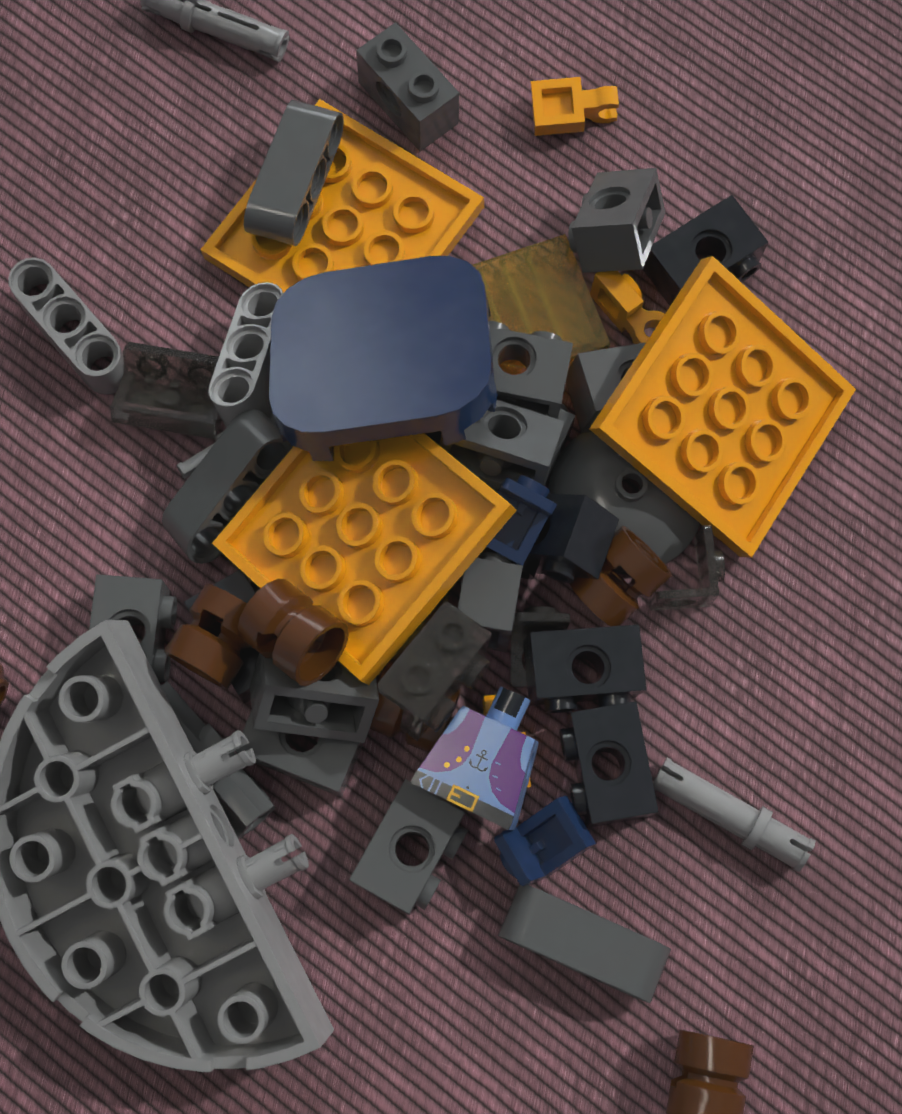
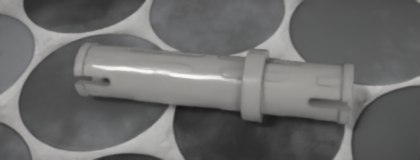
M141 0L140 2L143 11L179 23L181 29L193 33L195 30L210 34L221 40L262 54L277 62L282 60L288 46L289 31L270 26L206 0Z
M666 758L656 775L657 777L653 781L654 791L657 790L743 839L741 845L749 850L757 847L791 866L793 870L801 871L811 855L807 852L813 850L816 840L807 838L772 818L773 811L762 806L758 810L674 763L672 759Z

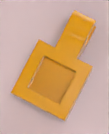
M581 77L531 81L535 136L584 132L585 118L596 123L617 121L616 108H619L616 86H603L596 89L582 90Z
M619 271L597 272L594 275L590 291L592 299L621 333L627 330L632 337L633 344L646 343L649 337L645 334L644 330L656 328L665 314L660 311H647L642 308L644 300L642 299L641 290L634 279L628 274L624 273L621 275Z

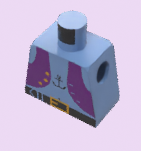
M500 686L486 716L462 706L422 762L410 783L505 829L515 830L539 743L535 739L517 731L531 700Z

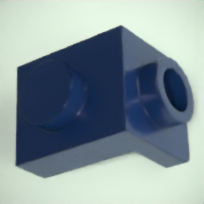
M523 475L519 476L517 482L506 478L497 493L517 511L485 548L504 556L516 565L523 566L546 520L552 515L557 506L556 503L546 498L550 490Z
M567 795L556 798L515 827V830H505L494 837V842L500 850L503 866L510 875L517 879L521 886L548 878L596 844Z

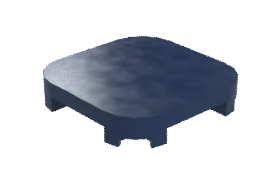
M426 256L324 272L304 278L289 287L276 302L271 317L269 400L283 442L288 441L292 446L310 452L313 461H334V446L437 431L442 432L445 445L466 440L464 430L480 420L487 410L495 412L498 396L494 380L489 320L491 314L485 285L480 272L469 262L452 256Z

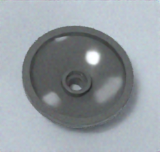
M592 431L581 433L575 437L561 452L552 470L548 485L550 492L548 494L588 496L619 518L615 532L621 526L627 527L640 537L659 556L665 565L677 558L688 547L701 525ZM632 479L639 484L640 491L634 494L628 493L623 489L622 482ZM620 565L614 569L618 574H628Z

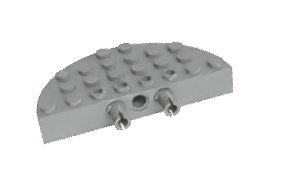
M104 620L79 636L47 665L46 668L48 670L41 676L31 692L25 694L19 701L0 740V922L8 941L21 964L41 991L52 1002L58 1000L71 1014L82 1021L79 1025L81 1028L111 1047L141 1060L169 1068L197 1072L239 1068L252 1070L290 1061L321 1048L333 1033L334 1028L265 891V888L309 867L305 851L285 862L281 859L283 856L301 847V843L293 834H290L282 841L266 848L251 858L246 855L213 790V784L246 766L256 763V757L252 748L229 757V754L249 744L248 739L240 730H237L229 737L200 753L194 752L129 621Z

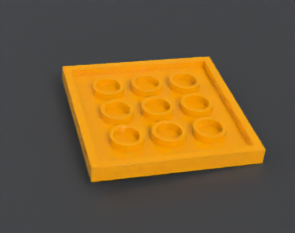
M319 99L315 106L342 113L344 125L339 147L300 243L297 246H292L247 233L244 230V214L256 182L255 180L200 249L205 260L246 286L251 287L258 283L269 282L279 286L284 293L289 287L302 279L324 272L426 256H448L484 209V197Z
M710 256L700 260L589 430L739 557L752 558L856 389L717 259Z
M425 433L334 446V461H313L310 452L293 446L212 544L260 589L276 579H286L309 596L313 601L312 605L322 606L348 627L349 637L338 661L361 682L370 685L517 510Z

